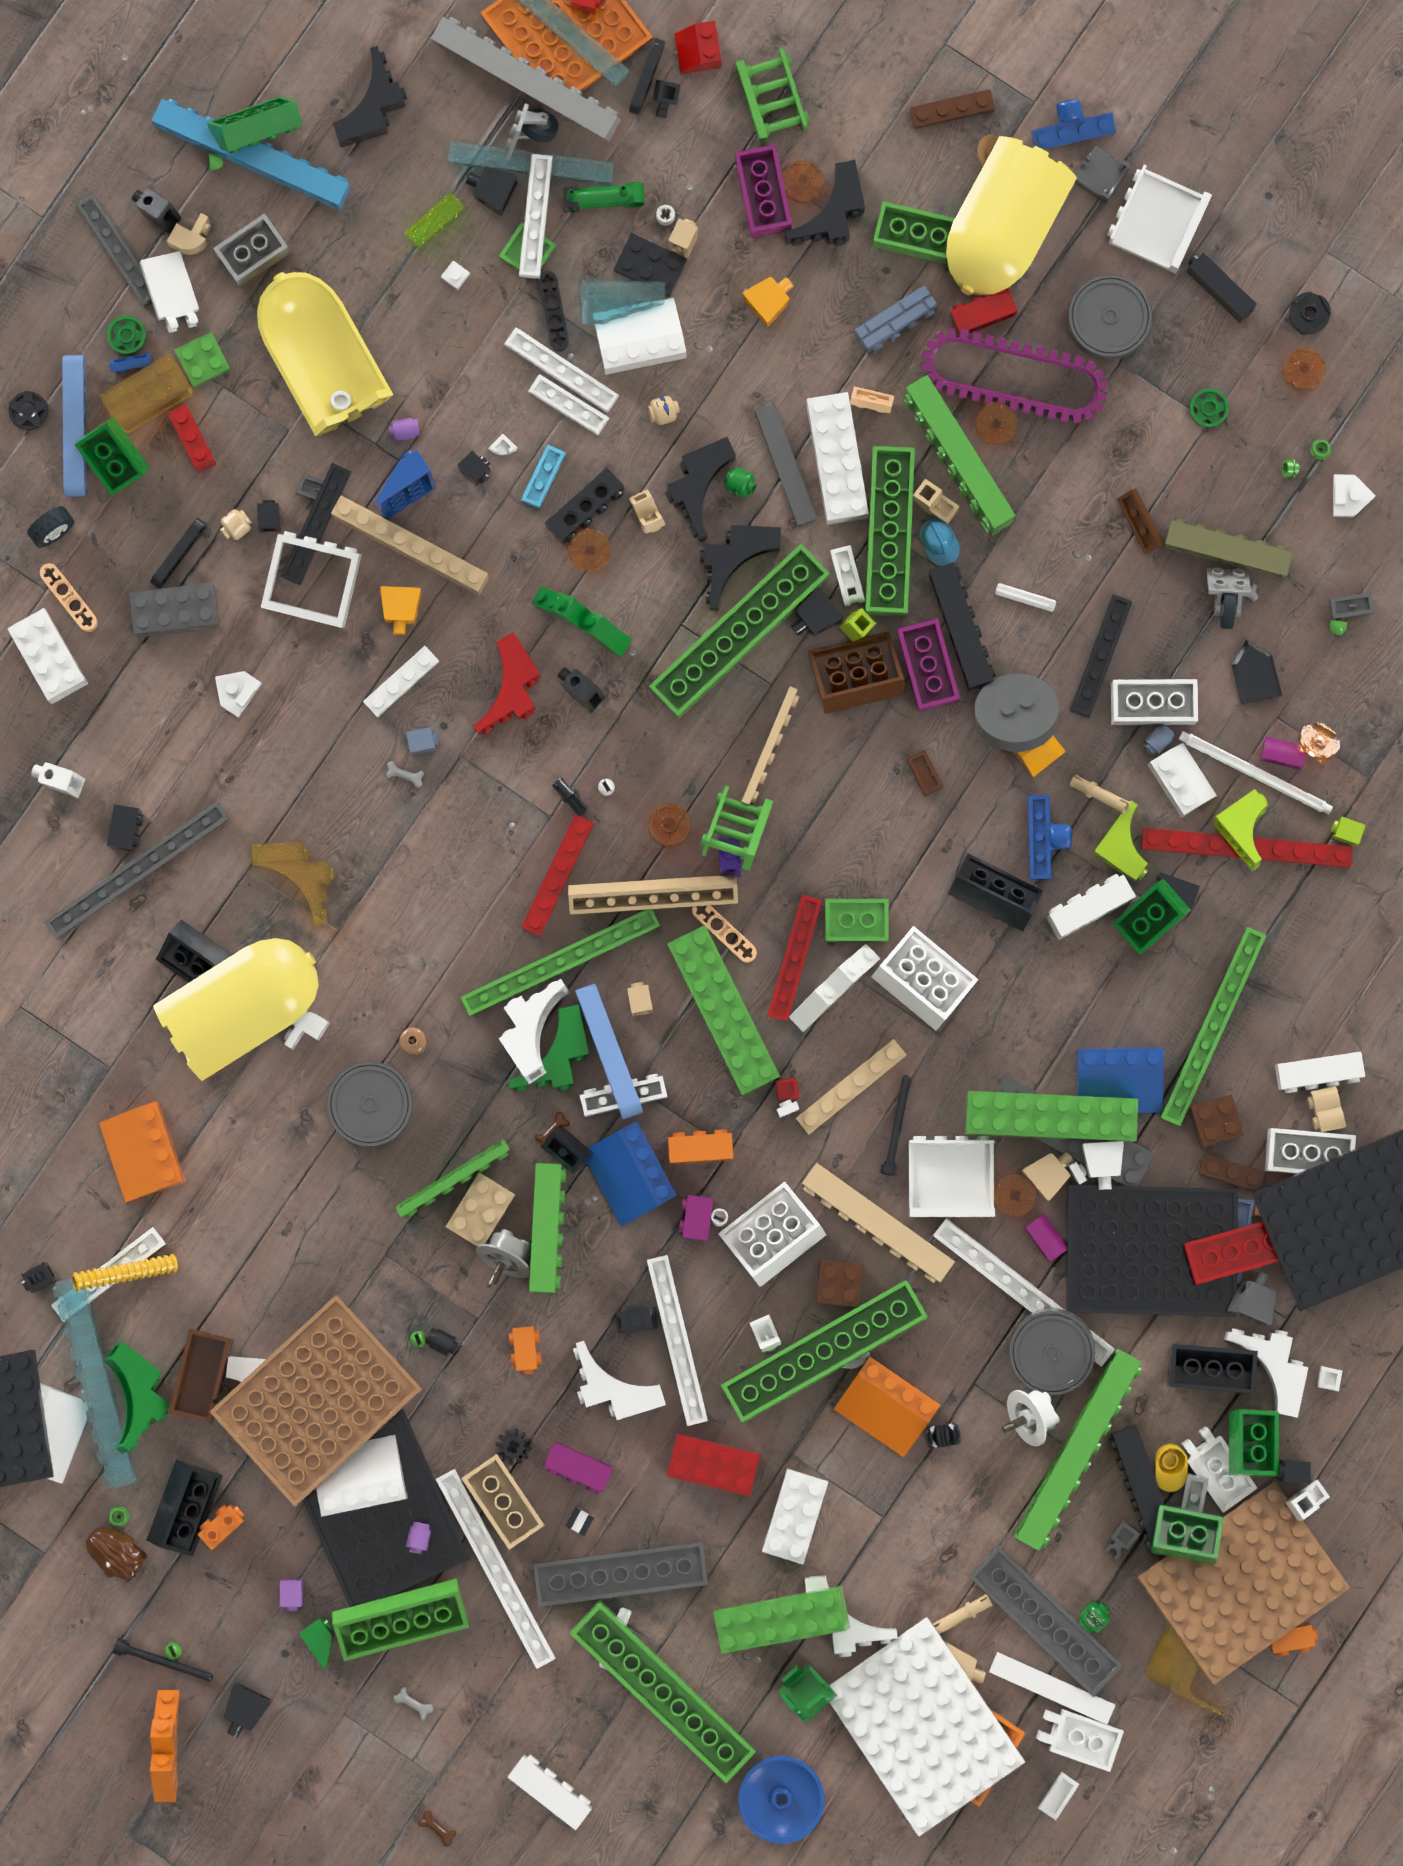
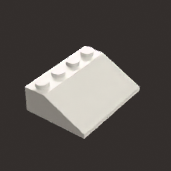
M674 297L593 314L605 375L686 358V348Z
M914 926L871 976V978L934 1030L941 1026L978 981L974 975Z
M785 1182L718 1233L759 1287L827 1235L821 1225Z
M40 1383L54 1477L47 1479L63 1484L94 1403Z
M395 1435L368 1440L316 1488L321 1517L408 1498Z

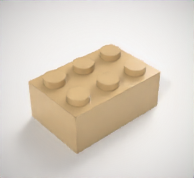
M478 1173L446 1225V1228L476 1246L487 1244L516 1195L483 1174Z

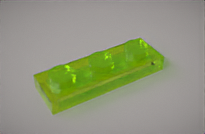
M450 192L404 233L419 249L458 216L465 207Z

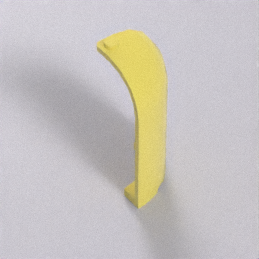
M1000 136L952 224L947 240L946 255L948 267L961 291L968 296L998 293L1009 288L1024 275L1033 262L1077 179L1075 174L1061 161L1056 163L1048 157V152L1037 146H1034L1032 149L1022 145V140Z
M282 272L274 276V281L267 286L260 297L257 310L258 328L266 348L314 435L319 436L336 430L337 426L346 420L348 423H351L362 417L361 412L368 408L375 409L393 396L347 310L333 289L321 279L308 273L293 272L285 274ZM340 390L347 392L351 397V407L341 413L336 412L330 403L332 394Z
M274 938L258 941L235 953L153 1007L163 1028L166 1027L171 1032L173 1037L170 1040L178 1053L183 1051L188 1061L187 1065L203 1081L292 1025L307 1012L315 1000L319 986L317 971L314 966L316 961L310 952L306 953L300 946L290 940Z

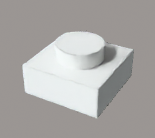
M452 261L442 274L441 279L458 291L470 276V272L455 261Z
M790 1099L780 1103V1108L776 1111L779 1118L798 1111L799 1107L797 1102L792 1103Z
M1075 1162L1068 1166L1077 1185L1087 1181L1085 1176L1088 1174L1082 1164L1078 1165Z

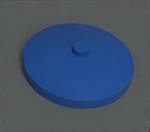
M776 1755L759 1761L746 1773L739 1788L738 1804L745 1824L755 1835L772 1843L784 1844L802 1839L816 1827L824 1809V1790L819 1777L808 1764L792 1756Z

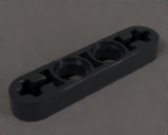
M654 39L629 108L630 113L636 115L641 113L666 41L662 39Z
M545 271L540 275L539 285L551 347L555 351L561 352L568 347L569 340L556 275L551 271ZM545 277H550V280H554L551 282L552 291L548 292L547 284L542 283L546 280ZM550 296L558 299V303L553 307L546 304V300ZM554 316H558L562 320L561 324L557 327L550 324V319ZM560 331L561 339L565 340L562 342V346L554 343V341H557L556 332Z
M196 518L154 573L150 580L151 584L160 589L166 583L204 532L207 523L200 518Z

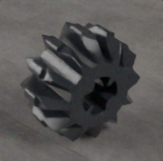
M955 1423L931 1426L925 1429V1440L927 1446L931 1449L954 1446L960 1443L961 1434L958 1425Z
M516 1428L513 1431V1436H511V1432L508 1429L505 1431L508 1438L499 1435V1438L504 1443H496L497 1447H503L502 1450L496 1453L497 1455L506 1454L502 1458L503 1462L510 1457L509 1464L513 1465L514 1458L516 1457L518 1464H521L520 1455L525 1459L529 1457L523 1451L532 1450V1447L525 1446L526 1443L531 1442V1439L528 1438L523 1441L522 1438L526 1433L523 1431L518 1437V1429ZM510 1441L518 1442L517 1452L509 1451Z

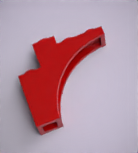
M514 632L496 642L503 663L502 686L492 708L481 720L473 725L478 735L481 733L483 735L488 734L494 730L493 726L499 722L501 724L506 723L512 718V714H515L518 720L521 718L526 720L534 715L533 711L536 710L524 687L530 688L536 685L541 676Z

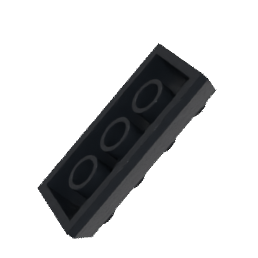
M968 853L948 895L1009 924L1013 928L1024 931L1043 890Z
M181 919L168 933L156 960L190 983L231 957L232 954Z
M1172 1344L1168 1364L1167 1387L1255 1394L1258 1351Z
M176 1460L146 1541L163 1549L193 1556L200 1538L197 1535L201 1532L199 1527L206 1522L223 1475Z

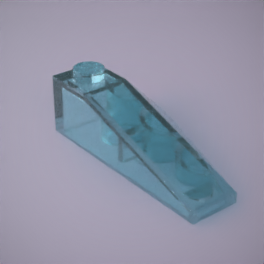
M579 279V307L582 324H605L611 320L665 304V282Z

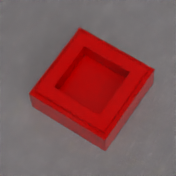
M796 1077L775 1081L778 1102L799 1099Z

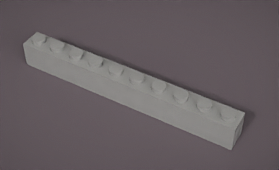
M451 16L449 20L445 17L441 18L431 37L432 40L610 141L621 121L616 116L618 112L608 106L606 109L599 106L601 102L590 96L588 99L582 97L583 92L573 86L571 89H568L564 86L566 82L556 76L553 79L547 77L548 72L537 66L536 69H533L529 66L531 62L521 56L519 59L512 56L513 52L502 46L500 50L494 46L496 42L485 36L484 39L477 36L479 32L470 27H467V29L460 27L461 22Z

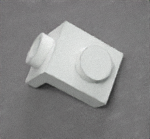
M769 1315L750 1322L762 1352L772 1351L781 1345Z

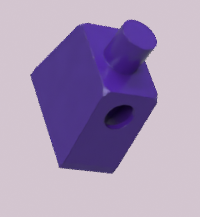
M730 837L718 838L719 841L740 847L739 840ZM719 850L720 875L736 874V877H741L740 856Z

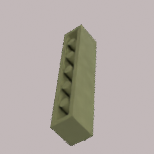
M1183 519L1171 520L1163 548L1282 580L1287 577L1293 552L1288 551L1287 547L1276 546L1275 548L1268 546L1269 543L1265 541H1249L1248 537L1243 535L1230 536L1224 530L1217 529L1215 532L1208 530V527L1205 525H1189Z

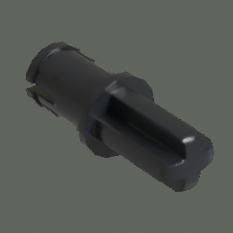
M562 777L554 782L552 787L561 795L564 803L567 802L579 816L587 811V806L576 795L577 791H573Z

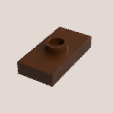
M925 750L906 759L924 797L944 787Z

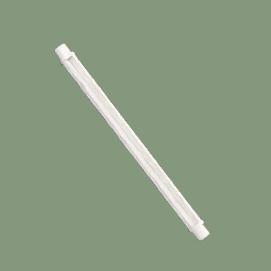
M1182 731L1179 740L1185 742L1186 745L1206 753L1238 771L1301 801L1320 813L1322 811L1329 815L1332 811L1333 806L1327 804L1326 801L1302 791L1194 736L1192 733L1188 734Z

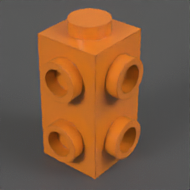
M534 1326L512 1328L513 1333H509L510 1346L514 1345L515 1354H511V1365L516 1367V1371H521V1375L534 1374V1369H538V1364H542L541 1351L537 1352L536 1343H540L539 1330H535Z
M224 1504L215 1513L217 1517L212 1522L208 1519L199 1527L201 1532L197 1535L211 1550H214L246 1521L243 1517L245 1513L238 1505L234 1507L231 1504L226 1507Z
M1303 1621L1269 1645L1270 1652L1276 1653L1277 1657L1289 1655V1651L1298 1650V1653L1311 1651L1310 1647L1316 1646L1315 1641L1318 1640L1316 1628H1312L1311 1624H1306Z

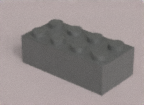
M213 582L129 593L133 630L137 638L220 628L216 588Z

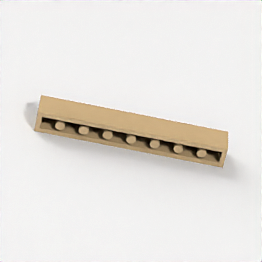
M340 496L331 512L333 519L480 596L489 579V575L485 571L343 496Z
M736 874L568 885L570 914L737 904Z
M818 1163L814 1165L802 1182V1185L805 1186L803 1190L812 1197L816 1194L822 1198L820 1202L829 1209L832 1206L839 1211L837 1215L847 1222L851 1219L857 1223L854 1227L865 1234L866 1231L871 1233L873 1241L880 1246H883V1244L891 1248L889 1250L890 1253L897 1258L903 1256L908 1260L906 1263L915 1271L918 1268L924 1271V1277L932 1283H935V1281L940 1283L955 1263L954 1260Z

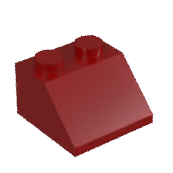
M715 21L696 23L674 33L681 74L721 68V54Z

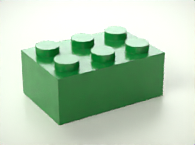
M111 417L81 437L74 444L111 496L143 476L150 469L114 417Z
M1162 879L1112 924L1137 953L1141 955L1182 920L1191 909L1169 884Z
M1244 1409L1229 1411V1475L1250 1477L1279 1476L1278 1411Z
M1160 1505L1151 1553L1215 1565L1218 1558L1224 1517Z

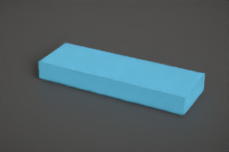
M547 444L521 498V502L539 510L541 509L566 456V452Z

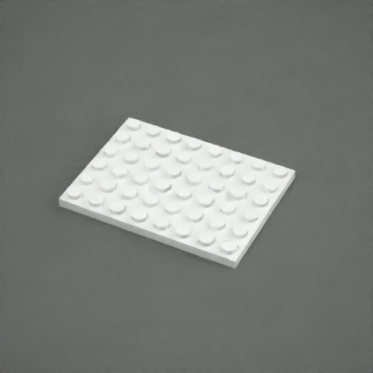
M928 1617L829 1685L837 1694L830 1704L918 1836L923 1835L1025 1763V1760Z

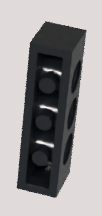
M606 467L545 522L546 527L562 545L566 541L570 543L576 538L578 530L587 528L593 522L592 518L596 514L601 515L608 508V503L612 500L614 502L623 495L624 485ZM599 489L607 491V495L604 498L596 496V492ZM589 503L592 508L590 511L584 512L580 509L581 505ZM568 517H574L577 521L574 525L568 526L565 520Z

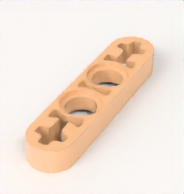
M54 564L43 565L40 569L42 580L82 630L86 632L94 631L98 626V620ZM46 570H55L53 575L58 581L54 583L49 576L45 578L47 575ZM61 584L68 586V592L65 595L57 593V588ZM74 600L81 603L78 611L70 610V603ZM83 612L88 619L93 618L90 627L88 625L83 626L85 621L79 616Z
M706 905L705 911L708 915L711 912L715 915L711 916L707 923L703 921L706 919V916L702 913L697 915V906H692L693 916L703 926L705 925L736 957L744 963H750L755 960L756 948L711 905ZM713 919H720L722 921L723 927L720 930L711 928L710 924ZM729 933H735L738 936L736 944L730 945L727 943L726 936ZM742 940L745 942L742 946L746 950L752 949L751 958L748 956L743 958L744 953L740 948L738 952L734 950V948L740 945Z

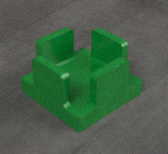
M807 1663L802 1669L795 1666L781 1679L784 1685L777 1690L781 1698L805 1724L837 1696L810 1663Z

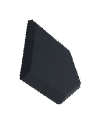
M1246 640L1231 664L1241 705L1281 696L1282 691L1272 654Z

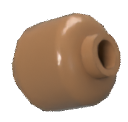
M412 1027L402 1032L399 1043L402 1050L407 1054L419 1055L426 1049L427 1037L422 1030Z

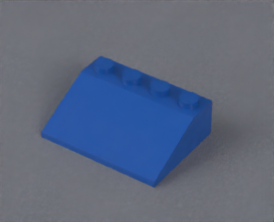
M410 450L401 456L402 459L396 465L375 501L381 517L387 520L436 488L431 470L417 450L414 452Z
M1163 1048L1076 1050L1077 1096L1138 1099V1113H1162Z
M637 1121L588 1148L594 1154L587 1164L621 1226L677 1197Z

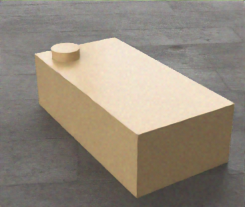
M497 1454L461 1478L509 1550L545 1526Z

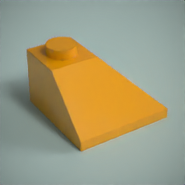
M1052 736L1040 747L1029 751L1013 753L1030 775L1035 777L1066 751L1056 738Z

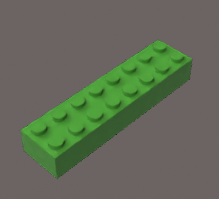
M928 375L906 387L905 399L903 400L906 408L909 411L912 410L915 414L914 420L918 427L924 428L927 433L925 435L926 440L931 446L934 444L938 451L936 452L938 459L941 463L945 462L949 468L947 470L948 475L959 484L958 490L963 498L967 497L971 503L969 508L975 516L978 515L981 519L980 525L985 533L989 532L993 536L1013 524L1016 515Z
M873 446L865 599V612L869 616L907 617L915 448Z
M704 925L667 943L741 1096L780 1078L706 926Z
M967 1091L965 1134L1137 1141L1138 1099Z

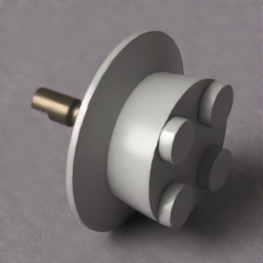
M505 1229L501 1233H493L490 1244H481L476 1248L477 1256L494 1269L487 1283L489 1288L493 1284H497L502 1273L516 1278H526L530 1275V1268L525 1261L531 1254V1244L525 1240L513 1237V1233Z

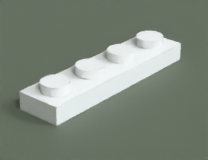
M424 646L368 696L363 703L378 718L435 667L439 660Z

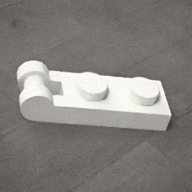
M851 545L830 550L844 607L851 606V603L865 602ZM855 588L856 594L848 595L847 590Z

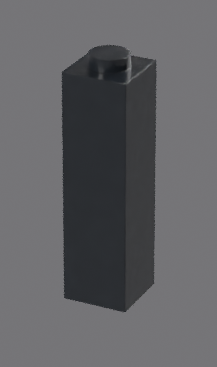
M1204 252L1199 257L1195 255L1188 262L1189 268L1187 273L1239 323L1255 309L1257 303Z

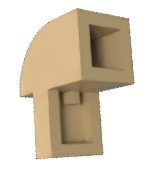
M201 213L191 231L176 223L167 240L169 247L186 255H194L203 251L208 245L206 238L203 236H207L211 229L209 217Z
M924 479L913 494V499L918 506L947 525L960 509V506L942 494V490L927 479Z
M648 490L629 498L644 533L656 532L665 525L663 517L659 513Z

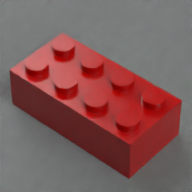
M677 1433L667 1476L750 1496L760 1454Z

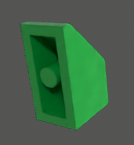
M321 1617L301 1631L299 1635L324 1669L329 1665L334 1637L332 1630L334 1627L328 1619L324 1620Z

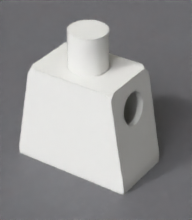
M47 762L44 763L43 767L35 765L31 773L32 777L38 778V782L42 785L79 798L85 782V778L77 773Z
M1123 1141L1081 1144L1088 1177H1098L1099 1190L1112 1189L1111 1177L1120 1176Z

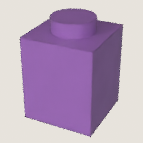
M282 1579L280 1581V1607H285V1611H297L298 1607L303 1606V1579Z

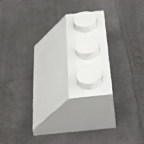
M1184 743L1168 750L1147 765L1181 818L1217 796Z

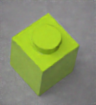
M861 608L852 612L839 628L854 642L863 638L876 623Z
M1341 817L1338 821L1335 820L1332 825L1331 832L1334 833L1332 839L1356 847L1360 843L1366 825Z

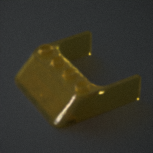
M1167 1623L1146 1670L1148 1678L1154 1683L1224 1716L1225 1712L1191 1694L1190 1686L1199 1667Z

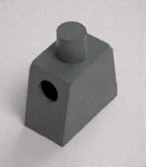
M1256 1272L1254 1282L1242 1281L1227 1311L1259 1325H1271L1276 1292L1266 1287L1269 1276Z

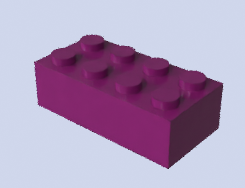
M776 144L735 152V164L751 239L791 230L792 222Z
M934 619L897 629L896 634L918 713L958 703L960 697L939 620Z

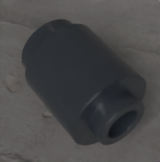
M432 1328L425 1342L429 1345V1348L445 1356H448L449 1353L454 1354L458 1343L455 1342L457 1337L439 1328L438 1330Z

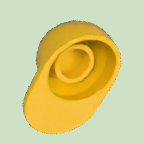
M1176 1444L1163 1445L1157 1450L1154 1458L1155 1478L1162 1490L1167 1492L1177 1491L1183 1487L1187 1480V1455Z

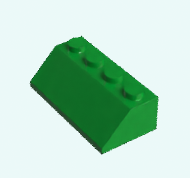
M282 96L207 122V126L219 147L229 153L238 152L245 145H257L260 143L259 140L265 138L267 140L278 137L279 133L284 131L285 133L296 131V127L303 125L296 101Z

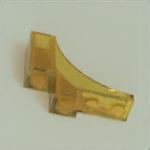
M303 842L252 844V865L276 871L292 880L304 893L313 916V925L315 927H324V922H327V909H323V901L327 900L326 888H322V885H331V880L334 879V867H330L329 862L305 863V860H308V847H304Z

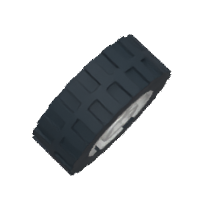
M59 506L47 511L36 519L28 528L27 534L37 548L46 547L68 533L73 527L75 520L64 506Z

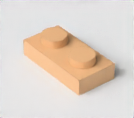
M854 386L850 404L859 408L873 409L880 413H890L894 396Z

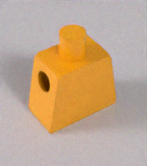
M769 277L744 291L742 299L768 328L789 304L790 298L786 293L794 286L787 277L778 284L772 277Z
M381 586L384 620L386 623H393L394 635H405L406 624H415L422 595L421 588Z

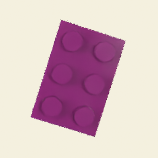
M557 1441L554 1442L544 1467L548 1468L546 1472L557 1477L560 1474L567 1476L566 1481L577 1486L579 1482L587 1485L586 1490L598 1494L599 1491L603 1493L614 1467Z

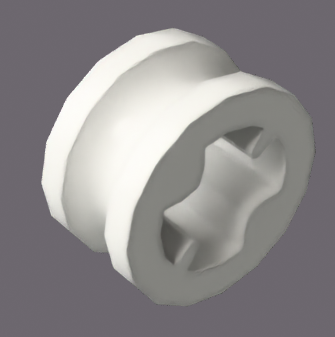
M662 205L657 209L656 218L658 223L664 226L672 224L675 218V211L671 206ZM663 211L665 213L667 211L670 212L669 219L666 220V217L664 219L661 218Z

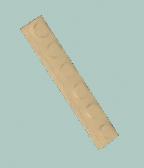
M793 687L788 689L742 799V802L745 804H755L759 792L756 791L759 783L763 785L767 776L764 770L767 764H772L775 753H772L775 745L779 746L783 738V734L780 733L782 727H787L792 716L788 714L790 708L796 707L800 697L796 695L798 689Z
M893 1039L795 1119L808 1135L811 1134L906 1057L907 1054Z

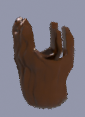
M101 1527L94 1530L86 1541L89 1555L97 1562L104 1574L110 1578L116 1576L124 1579L126 1582H130L131 1578L136 1577V1573L141 1570L143 1560L147 1558L146 1552L137 1547L131 1536L109 1527Z

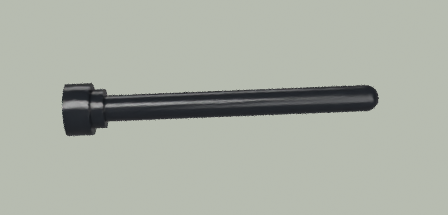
M908 1075L902 1078L887 1160L884 1161V1164H881L880 1168L881 1174L896 1176L898 1170L895 1158L911 1081Z
M119 1637L113 1650V1654L118 1656L129 1654L206 1681L213 1679L212 1673L132 1647L130 1643L126 1642L127 1640Z

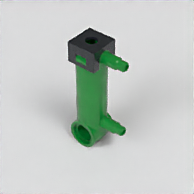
M642 182L579 189L577 186L563 187L565 213L579 212V209L618 206L637 208L645 205L644 184Z

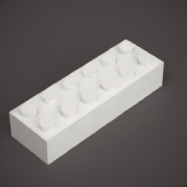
M848 392L808 398L806 406L827 525L868 519L869 511Z

